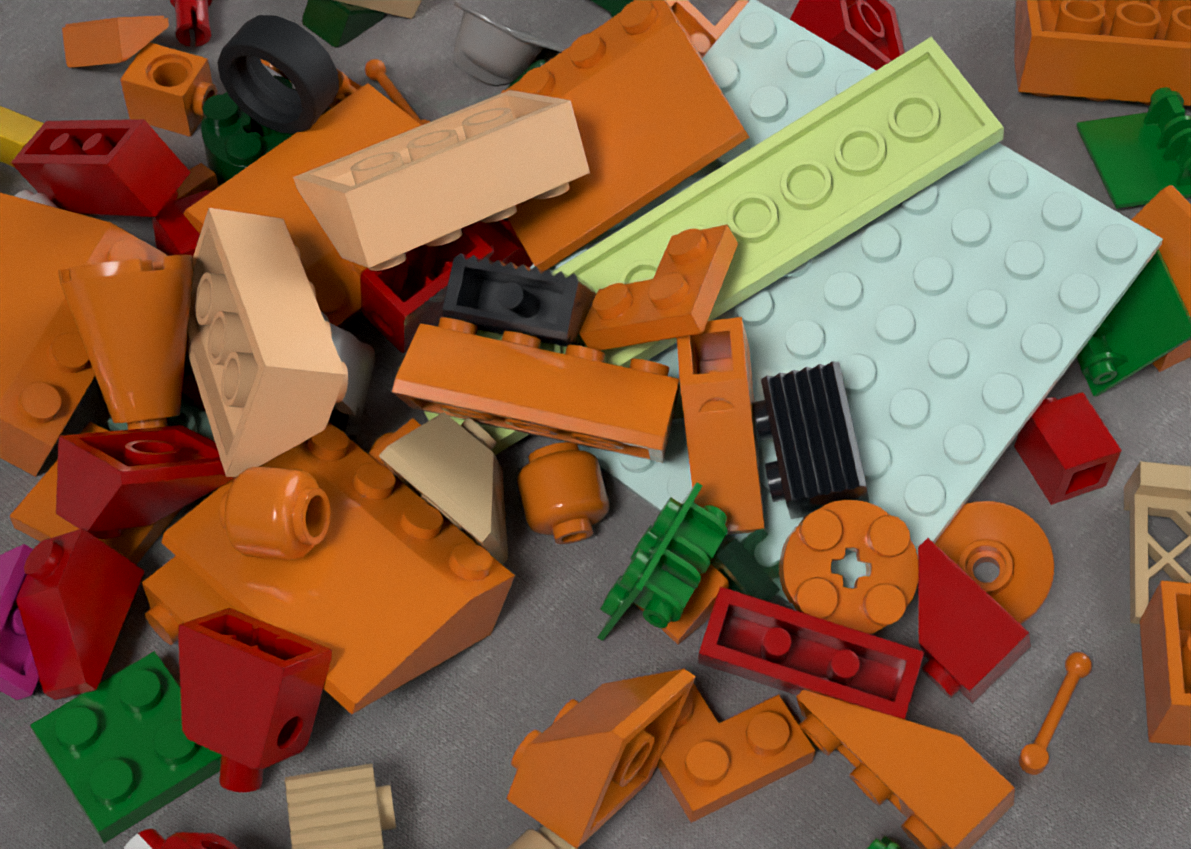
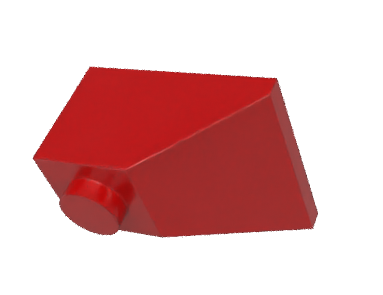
M799 0L789 19L875 70L880 69L905 53L895 8L886 0Z
M182 425L60 435L58 440L56 514L77 528L85 529L98 539L116 538L123 534V529L149 526L232 481L236 477H226L214 441Z

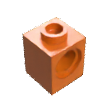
M150 42L139 51L120 79L129 119H145L150 126L189 137L193 135L203 119L204 103L208 98L217 95V87L212 83L208 58Z

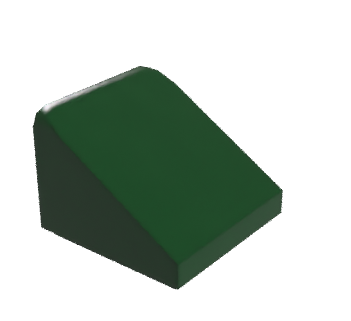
M308 0L302 16V23L332 47H341L383 20L385 13L334 0Z

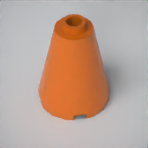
M162 256V261L158 262L141 260V258L58 270L60 285L113 423H127L128 430L168 426L167 417L180 415L194 273L192 256Z

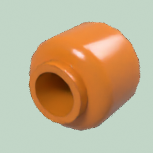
M573 442L547 445L530 453L528 456L529 463L519 472L517 482L526 520L531 530L539 534L553 535L557 544L574 543L592 536V525L602 520L609 511V500L596 456L587 451L579 450L578 444Z
M250 467L235 478L229 490L223 495L219 507V517L232 546L242 555L257 558L297 560L303 558L313 549L315 544L321 542L325 537L330 523V504L326 493L319 488L317 481L307 471Z

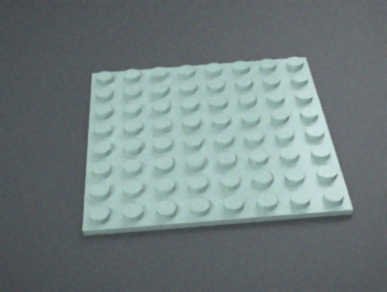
M750 0L703 57L704 62L750 138L549 269L554 271L876 70L759 1ZM998 142L713 320L742 317L750 348L754 402L765 400L761 379L765 376H775L778 373L787 374L792 370L800 371L805 367L814 368L818 364L827 365L832 361L839 362L867 485L869 502L881 507L888 514L898 517L906 524L910 532V539L915 546L918 556V547L927 538L935 543L1162 245L1163 239ZM677 343L649 359V361L670 367L668 376L680 379ZM679 389L663 463L578 445L579 450L587 451L596 456L602 471L659 512H661L670 497L682 503L692 489L681 389ZM757 429L765 531L727 535L716 553L795 609L794 605L789 603L782 590L779 562L786 538L804 517L791 519L785 500L772 501L765 463L777 461L773 438L760 441ZM845 550L843 559L832 561L831 571L832 573L842 575L843 587L854 588L856 578L866 576V565L857 561L856 552Z

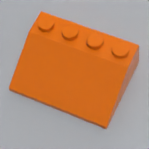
M634 0L630 2L613 18L592 32L578 37L570 47L542 66L528 71L521 80L502 92L513 90L571 100L590 171L589 174L568 182L569 190L561 195L548 199L530 198L515 205L517 211L508 217V220L534 266L544 272L750 138L690 36L666 0Z
M1016 0L1014 63L1018 92L1031 93L1040 97L1061 95L1085 97L1099 102L1110 99L1135 101L1150 105L1151 95L1156 90L1169 87L1172 91L1181 94L1184 99V106H1191V0Z
M367 83L322 114L310 129L297 132L186 209L184 215L199 234L201 233L208 208L284 219L293 244L300 250V261L307 279L315 287L316 301L320 311L328 317L329 323L341 328L362 312L360 275L367 267L343 259L297 190L293 177L422 125Z
M0 192V458L36 477L95 378L93 368L60 285L58 270L81 265L138 258L158 262L162 261V256L167 254L111 222Z
M329 421L326 429L259 466L307 471L317 481L319 488L326 493L329 499L330 523L323 540L315 544L313 549L303 558L280 560L247 557L232 546L226 530L220 522L219 507L223 495L229 490L235 479L219 487L163 534L161 543L236 611L332 649L331 662L323 689L351 714L491 635L515 577L512 572L492 557L486 549L470 539L435 507L424 501L395 477L389 469L378 463L349 439L343 431L336 428Z

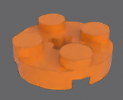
M858 500L835 501L805 516L786 538L779 562L780 583L790 604L794 605L796 611L867 634H873L898 621L905 613L908 604L912 601L918 584V556L915 546L910 539L908 527L898 517L892 516L881 507ZM845 550L856 552L857 561L866 565V576L856 578L854 588L843 587L842 575L832 573L831 571L832 561L843 559Z

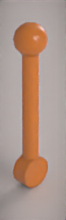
M371 59L366 63V76L371 80H377L395 105L421 125L430 122L418 117L386 75L384 62L379 59Z
M1074 652L1066 658L1065 669L1067 674L1033 744L1026 745L1019 755V765L1028 774H1040L1048 764L1049 755L1046 749L1079 679L1089 675L1092 670L1090 657L1085 653Z

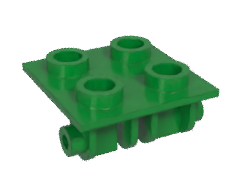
M1169 87L1160 88L1151 95V104L1145 113L1083 121L1076 124V128L1116 209L1148 204L1162 189L1173 185L1184 198H1191V116L1185 115L1186 111L1183 108L1184 99L1181 94L1172 91Z
M1159 249L1076 357L1081 372L1085 376L1090 390L1095 397L1191 340V317Z
M698 482L682 503L670 497L653 525L648 527L630 556L632 561L624 574L620 575L599 608V610L609 615L597 636L601 641L605 639L632 602L644 609L642 613L644 619L655 627L666 628L669 622H676L680 619L683 609L701 582L700 574L707 571L710 566V560L728 534V529L725 525L727 516L721 509L711 505H706L702 508L694 503L696 496L702 488V485Z

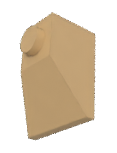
M443 412L388 445L379 455V458L393 475L429 505L435 507L447 520L479 546L486 549L492 557L503 565L508 559L503 472L495 454L491 451L497 442L470 418H466L459 425Z

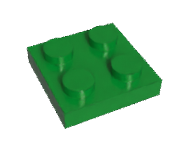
M155 651L99 683L97 690L82 693L30 724L37 741L104 844L220 771L221 754L188 740L182 730L180 687Z

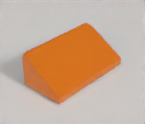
M164 15L116 17L65 24L66 27H62L67 67L74 68L122 63L169 27L168 18H164Z

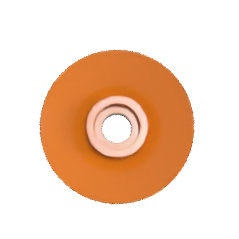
M978 501L964 504L935 542L950 559L1020 624L1031 618L1048 597L1054 578V557L1051 545L1041 527L1029 515L1018 508L994 501ZM984 562L995 564L1000 570L998 577L988 583L979 581L974 576V571L979 564Z

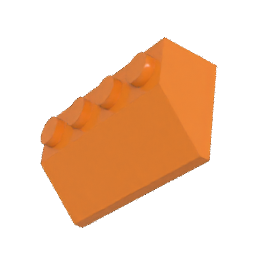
M445 317L440 318L438 327L419 324L394 380L392 392L413 409L436 414L445 412L448 416L466 420V418H470L474 422L564 442H573L582 446L660 463L664 462L680 389V379L669 377L670 367L661 363L643 359H631L629 368L604 363L605 353L592 348L567 345L565 354L540 349L542 340L534 336L504 331L502 340H496L476 335L477 325Z

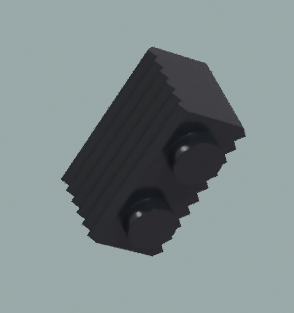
M460 253L453 259L442 310L443 317L472 323L478 326V330L503 334L504 331H512L537 337L544 343L565 347L567 345L585 347L586 344L579 335V332L596 296V292L592 286L574 273L567 276L562 271L555 274L550 269H547L543 272L536 266L530 269L524 264L520 267L512 262L506 265L499 259L493 262L487 257L481 260L475 255L469 258Z
M832 361L827 365L818 364L814 368L805 367L800 371L792 370L787 374L778 373L775 376L763 377L761 384L765 400L752 402L760 441L773 438L777 461L765 463L772 501L785 500L791 519L807 516L826 504L835 501L858 500L870 503L839 362Z

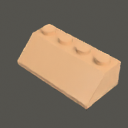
M509 90L297 175L293 179L300 195L340 256L372 271H379L401 264L407 258L405 252L421 245L439 246L458 239L462 236L461 228L479 220L488 223L508 218L516 213L515 205L530 198L548 199L561 195L569 190L568 182L589 174L590 171L571 100Z
M208 208L193 255L194 273L186 350L226 477H237L247 468L259 467L325 430L335 403H340L345 397L348 386V369L346 364L341 362L332 341L330 324L324 321L316 301L315 287L307 279L300 261V250L293 244L284 219Z

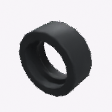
M258 15L247 21L222 48L217 61L220 80L230 98L249 117L262 126L279 133L295 134L310 129L333 102L339 90L338 71L325 48L312 34L301 26L277 15ZM260 59L271 63L282 71L293 83L297 91L286 87L275 79L264 67Z

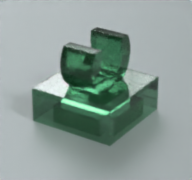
M764 529L750 533L741 542L735 538L718 548L710 560V564L726 577L729 582L728 589L767 602L780 591V588L773 581L780 577V558L772 563L770 567L762 566L755 558L756 546L768 536Z

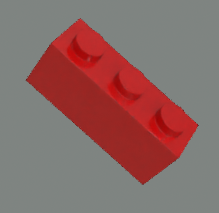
M145 119L46 121L10 162L38 193L46 194L59 209L79 214L156 217V215L166 211L176 201L178 197L177 189L191 173Z
M720 586L699 650L698 663L794 695H798L804 689L905 720L924 651Z

